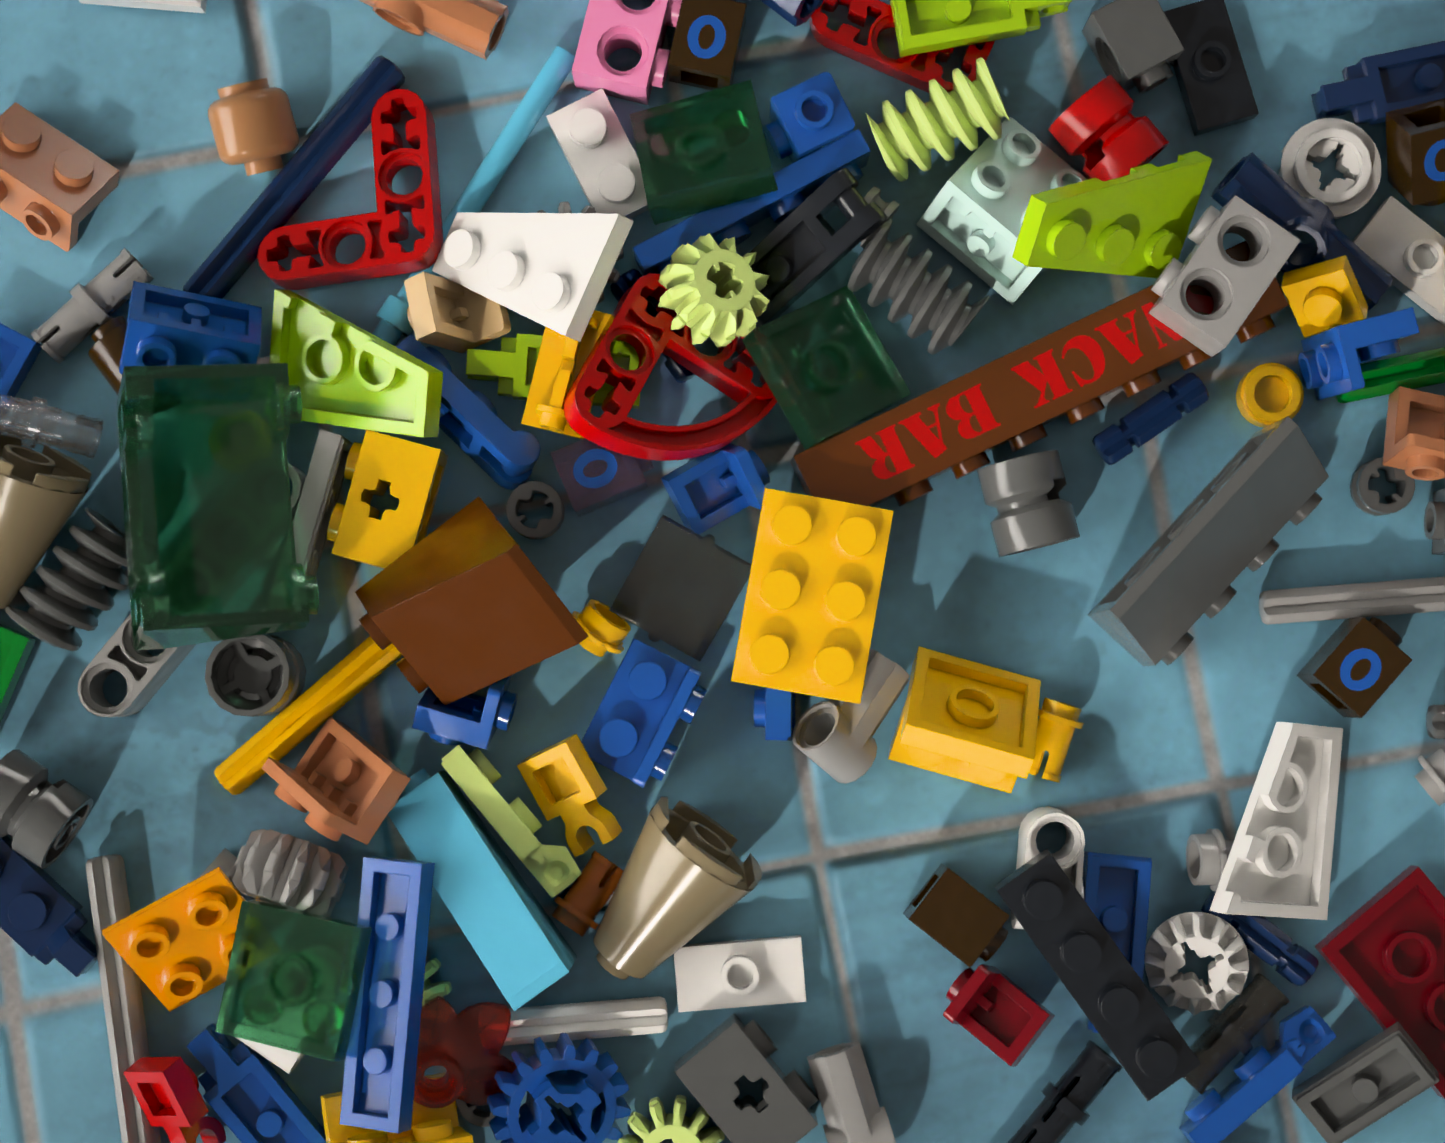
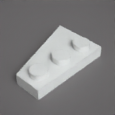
M457 212L432 271L549 329L580 342L634 221L621 214Z
M1276 722L1209 911L1231 915L1327 920L1343 728Z

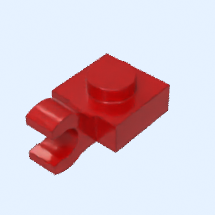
M181 1056L141 1057L123 1072L151 1127H163L170 1143H196L198 1134H200L204 1143H224L226 1141V1133L220 1121L214 1117L205 1116L209 1110L198 1090V1079L192 1069L184 1063Z

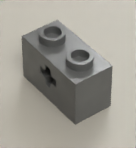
M734 1013L675 1062V1074L731 1143H796L818 1125L816 1113L811 1108L818 1101L817 1096L795 1069L786 1076L770 1057V1055L778 1050L754 1019L744 1025ZM743 1075L751 1082H755L761 1077L764 1079L762 1082L763 1098L758 1102L751 1095H746L742 1099L738 1098L740 1094L738 1079Z

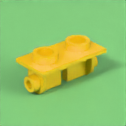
M594 310L580 342L545 327L521 424L584 440V437L569 426L564 416L563 404L566 394L612 314ZM595 394L590 398V401L592 402V404H593V400H594Z

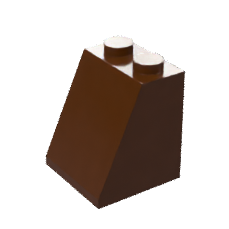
M479 496L355 591L367 611L359 619L367 633L382 650L393 644L404 657L396 665L415 690L420 694L430 687L445 706L578 645L588 637L584 629Z

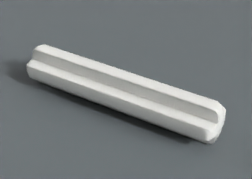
M661 996L520 1007L516 1011L512 1008L484 1010L478 1017V1037L480 1044L484 1047L533 1044L534 1039L541 1037L544 1042H557L561 1033H567L571 1040L657 1034L665 1032L668 1027L667 1003L665 998Z

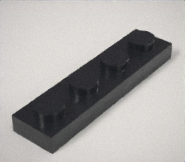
M1045 849L994 885L998 894L1147 1101L1201 1065L1198 1058L1048 849Z

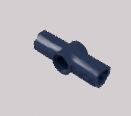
M1253 152L1243 157L1234 165L1215 187L1211 197L1222 207L1236 195L1288 232L1300 230L1313 236L1316 240L1314 243H1299L1280 269L1281 272L1285 273L1346 255L1368 304V311L1377 304L1382 295L1390 288L1393 277L1335 226L1334 214L1327 205L1317 199L1303 198Z

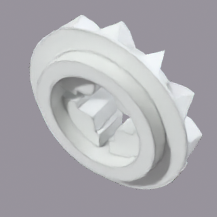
M1323 118L1312 121L1297 130L1281 151V168L1278 175L1303 198L1317 199L1327 205L1334 214V219L1361 209L1368 203L1378 188L1382 169L1378 149L1371 137L1352 122L1338 118ZM1337 147L1339 150L1335 157L1338 159L1336 169L1343 173V177L1346 179L1335 178L1325 188L1320 190L1321 182H1319L1321 171L1313 167L1311 161L1322 162Z
M1185 912L1167 919L1152 933L1145 950L1144 963L1150 988L1155 989L1168 1007L1176 1006L1188 1010L1194 1016L1201 1011L1212 1009L1221 1011L1236 995H1241L1249 972L1248 951L1241 935L1224 919L1205 912ZM1183 942H1187L1190 950H1195L1200 958L1209 955L1211 957L1215 956V960L1208 964L1209 984L1205 985L1203 979L1199 980L1194 972L1178 973V969L1186 964Z

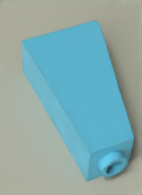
M425 768L409 777L411 780L399 796V800L394 808L388 813V816L417 861L435 863L434 888L512 1009L516 1011L569 973L577 956L446 770L440 771L430 777Z

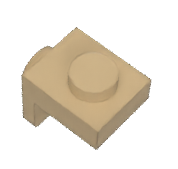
M424 271L404 280L409 305L407 317L417 341L464 353L467 349H473L509 333L511 330L507 307L454 281Z

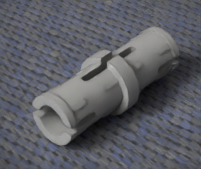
M124 248L120 252L121 254L87 285L83 286L78 283L69 291L73 297L38 329H34L30 333L37 343H42L40 347L56 362L61 363L64 361V357L96 328L114 318L112 314L130 299L133 281L150 283L154 279L146 269L142 268L143 265L127 249Z

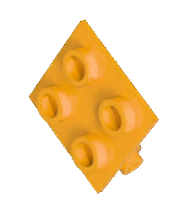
M220 867L101 930L105 939L169 1012L283 951V946L265 925V923L269 922V916L262 902L254 900L248 903Z

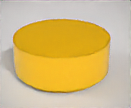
M1265 363L1253 368L1242 377L1236 390V403L1241 415L1251 424L1262 428L1287 416L1291 419L1294 418L1299 412L1304 399L1303 385L1297 374L1289 367L1279 363Z

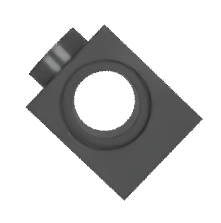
M1115 0L1092 12L1082 30L1105 75H1113L1125 91L1136 86L1140 94L1146 93L1170 79L1174 75L1170 68L1185 50L1157 0Z

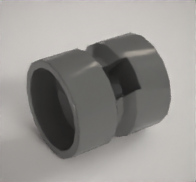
M1058 450L1029 454L977 470L985 505L997 508L998 515L990 524L999 557L1022 553L1080 537L1072 503L1059 497V492L1067 483Z
M240 632L228 636L214 647L206 662L205 682L209 695L220 708L233 715L254 717L271 716L280 713L300 696L305 687L306 669L301 654L292 643L276 635Z
M16 749L6 754L0 760V838L11 835L12 849L44 869L55 862L76 837L91 812L93 798L64 779L51 784L48 782V769L19 749Z

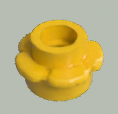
M591 599L580 613L577 611L572 613L573 617L588 635L586 639L579 643L584 649L599 657H603L607 651L620 654L624 650L622 641L631 631V628L627 621L612 608L600 601Z

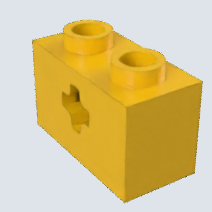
M366 430L363 443L354 442L347 457L344 478L352 480L345 505L337 503L330 517L327 540L334 541L331 553L342 558L385 569L424 539L428 531L448 455L438 448ZM389 485L390 494L399 500V505L396 511L386 509L382 514L381 520H379V510L371 506V499L373 495L384 496Z

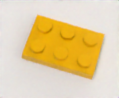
M765 488L731 682L856 704L861 703L893 510Z

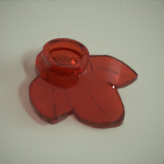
M441 996L435 997L422 1006L414 1101L428 1108H443L452 1104L457 1099L477 1106L487 1105V1097L489 1095L503 1093L494 1075L497 1071L513 1073L516 1069L513 1061L499 1053L510 1027L511 1012L509 1007L495 1002H480L468 1006L456 1014L450 1003ZM432 1066H443L447 1069L446 1074L439 1079H429L424 1075L425 1070Z

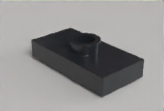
M1202 0L1164 11L1185 49L1174 63L1173 69L1194 136L1254 119L1259 112L1224 0Z

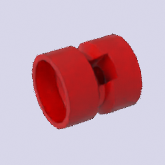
M1113 75L1107 76L1068 107L1048 129L1070 156L1082 155L1086 159L1083 172L1089 179L1097 178L1103 182L1130 175L1131 168L1148 164L1169 144V141L1147 116L1135 117L1131 113L1135 101Z

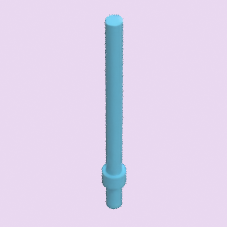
M555 47L442 224L443 243L457 212H481L570 73L575 56L564 48ZM433 264L428 269L411 273L408 278L417 275L423 271L436 276L440 275L432 271L434 266ZM404 285L396 297L393 295L388 296L376 315L380 322L372 333L394 346L402 334L408 337L413 330L407 317L409 305Z

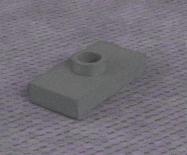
M1396 1022L1292 1089V1099L1327 1143H1342L1440 1081L1439 1072L1401 1024Z

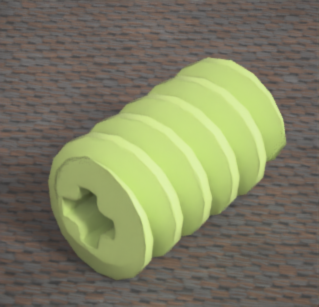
M982 57L976 59V80L972 82L959 68L952 70V91L947 92L934 78L929 81L928 102L924 103L910 89L905 91V112L900 113L888 100L882 102L883 122L877 124L866 113L882 157L889 171L898 181L903 182L908 179V159H911L922 171L930 170L932 165L931 149L933 148L946 161L953 160L955 157V138H958L969 150L977 149L978 128L980 127L993 140L1002 138L1001 118L1005 116L1009 121L1010 119L987 63Z

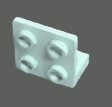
M1009 117L1010 121L1006 118L1001 123L1002 138L993 140L989 136L950 177L916 225L1013 305L1043 269L1026 266L1012 258L1031 195L1087 179L1043 144L1033 133L1025 129L1015 119Z

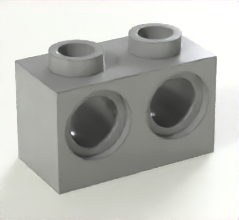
M1236 195L1220 211L1212 205L1206 209L1187 236L1196 245L1184 263L1173 258L1151 288V291L1160 297L1149 311V314L1211 357L1227 347L1301 241ZM1224 234H1238L1246 240L1250 249L1248 261L1234 260L1226 253L1223 246ZM1188 286H1201L1211 294L1213 299L1211 314H1198L1189 307L1186 301V289Z

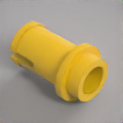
M1044 698L1042 708H1039L1035 759L1029 774L1036 776L1039 773L1045 751H1048L1049 756L1042 778L1060 783L1062 777L1060 775L1075 728L1082 729L1084 723L1078 721L1082 709L1054 699Z

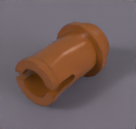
M595 850L591 854V859L582 870V874L575 880L564 898L557 895L554 899L558 906L552 913V916L582 937L589 927L595 930L599 924L594 920L615 891L624 871Z

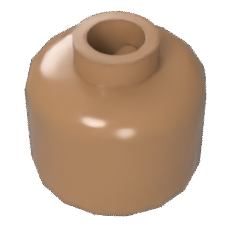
M267 78L217 89L220 99L214 101L209 106L208 118L221 161L228 165L244 164L247 176L283 168L284 164L281 155L293 151L299 144V135L286 92L281 88L269 87Z

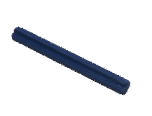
M378 56L373 60L183 286V291L220 299L225 297L257 259L258 248L263 238L272 230L282 227L288 222L371 123L372 109L377 100L385 93L399 89L404 84L405 76L394 63L383 56Z

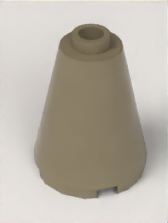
M0 432V609H4L11 604L89 490L88 485L92 475L90 470L77 460L58 450L44 445L43 451L40 453L22 447L23 437Z
M661 797L650 810L593 938V942L599 951L596 955L598 962L606 971L622 980H626L629 976L639 979L646 977L755 888L763 875L757 860L750 853L747 859L742 862L731 850L738 840L708 815L680 800L673 810L669 809L668 797Z

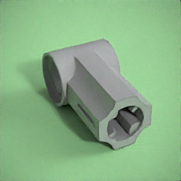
M870 649L861 703L856 704L829 699V701L814 704L802 714L794 727L792 737L794 745L838 783L846 784L856 781L872 766L877 753V745L873 735L907 685L910 675L897 663L883 656L878 651Z
M859 1041L837 1044L807 1056L812 1082L827 1124L823 1125V1129L828 1143H896L885 1107H879Z

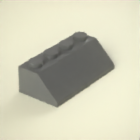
M1287 416L1257 431L1088 614L1142 666H1154L1160 660L1169 665L1176 660L1194 639L1187 632L1203 613L1209 618L1218 614L1237 592L1230 585L1246 567L1252 572L1260 568L1278 549L1280 544L1273 537L1289 520L1294 525H1298L1321 502L1322 497L1316 490L1326 481L1329 475L1299 426Z

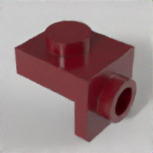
M984 964L979 965L975 971L969 967L957 977L946 994V998L951 1003L943 1013V1016L952 1024L964 1027L1011 1067H1016L1055 1016L996 967Z

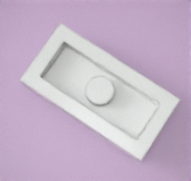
M603 88L546 116L588 202L595 208L596 213L621 214L632 219L660 205L659 197Z

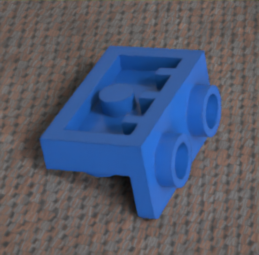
M133 281L119 372L124 376L246 398L250 393L261 347L262 307Z
M1411 307L1336 326L1301 340L1304 352L1298 355V366L1305 387L1307 389H1314L1317 401L1364 388L1365 382L1360 364L1401 352L1398 340L1420 333L1414 308Z
M634 638L581 741L590 759L632 780V783L644 788L650 776L662 781L678 749V746L668 742L673 729L679 719L691 724L707 692V689L697 685L702 672Z

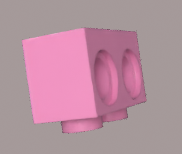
M589 0L572 66L575 88L592 92L603 88L608 96L648 105L652 86L663 88L666 81L671 51L662 49L667 26L674 28L677 26L682 0H655L651 6L643 10L631 9L622 0ZM620 48H630L641 56L639 63L627 71L613 69L608 65L607 59L611 53Z

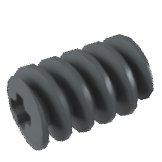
M890 218L877 231L853 264L848 281V289L855 292L871 283L872 288L868 297V305L874 308L888 299L893 300L887 320L893 324L909 314L912 315L907 336L915 339L928 330L932 331L927 351L934 355L955 343L990 299V296L987 295L970 305L967 301L973 283L966 280L953 289L947 287L953 267L946 264L932 274L928 272L927 269L933 251L927 248L912 258L908 256L913 235L907 232L893 242L889 241L887 238L893 222Z
M87 507L84 510L95 525L92 531L74 525L68 529L79 547L73 551L55 545L52 549L63 567L56 571L39 565L36 569L46 588L43 591H39L23 585L19 590L30 608L27 611H22L10 606L5 607V612L9 617L33 636L54 647L70 651H77L82 646V639L74 627L92 631L98 626V619L89 606L104 611L111 610L114 606V599L105 586L121 591L127 590L130 586V580L121 566L135 570H143L146 566V560L138 549L137 544L111 521Z

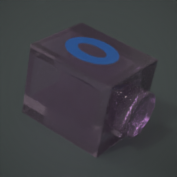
M586 438L550 453L578 517L648 488L643 473L654 468L651 460L635 458L608 450Z

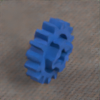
M561 1033L557 1040L556 1048L548 1049L541 1037L535 1038L534 1055L527 1058L524 1054L515 1050L511 1053L516 1066L514 1072L497 1071L494 1075L503 1093H496L487 1097V1104L492 1114L495 1115L489 1121V1125L495 1139L502 1140L501 1143H602L606 1138L619 1140V1138L623 1137L622 1131L614 1120L615 1118L630 1116L631 1109L624 1097H621L629 1091V1086L622 1074L616 1072L619 1067L608 1051L599 1055V1050L589 1038L582 1041L577 1050L567 1033ZM527 1092L526 1102L520 1107L521 1101ZM551 1096L557 1104L561 1102L563 1106L569 1108L571 1115H567L562 1108L557 1109L554 1105L550 1104L546 1097ZM595 1107H597V1108H596V1111H595V1113H594V1115H593V1117H592L593 1109H594Z

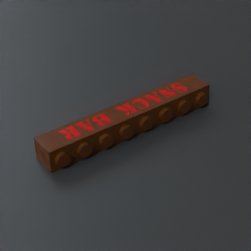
M1246 241L1225 250L1232 259L1237 261H1248L1250 256V249ZM1276 277L1237 331L1236 335L1241 344L1275 328L1276 326L1271 316L1289 305ZM1151 285L794 455L791 464L808 496L870 507L895 497L899 507L934 491L929 481L934 477L949 470H952L956 480L989 465L991 462L986 453L1009 442L1013 452L1019 451L1048 436L1043 426L1066 415L1070 425H1073L1105 409L1100 398L1123 388L1127 398L1132 397L1162 382L1158 370L1179 361L1183 370L1186 371L1213 357L1149 314V311L1160 297L1151 291L1153 286ZM1188 286L1186 289V301L1189 307L1198 314H1211L1213 310L1211 294L1201 286Z

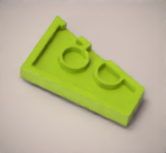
M1198 151L1178 155L1177 162L1157 167L1148 163L1130 169V175L1104 182L1097 178H1092L1032 194L1012 258L1029 267L1158 278L1173 258L1179 260L1212 158Z
M274 289L266 416L423 438L438 437L443 383L442 371L291 290Z

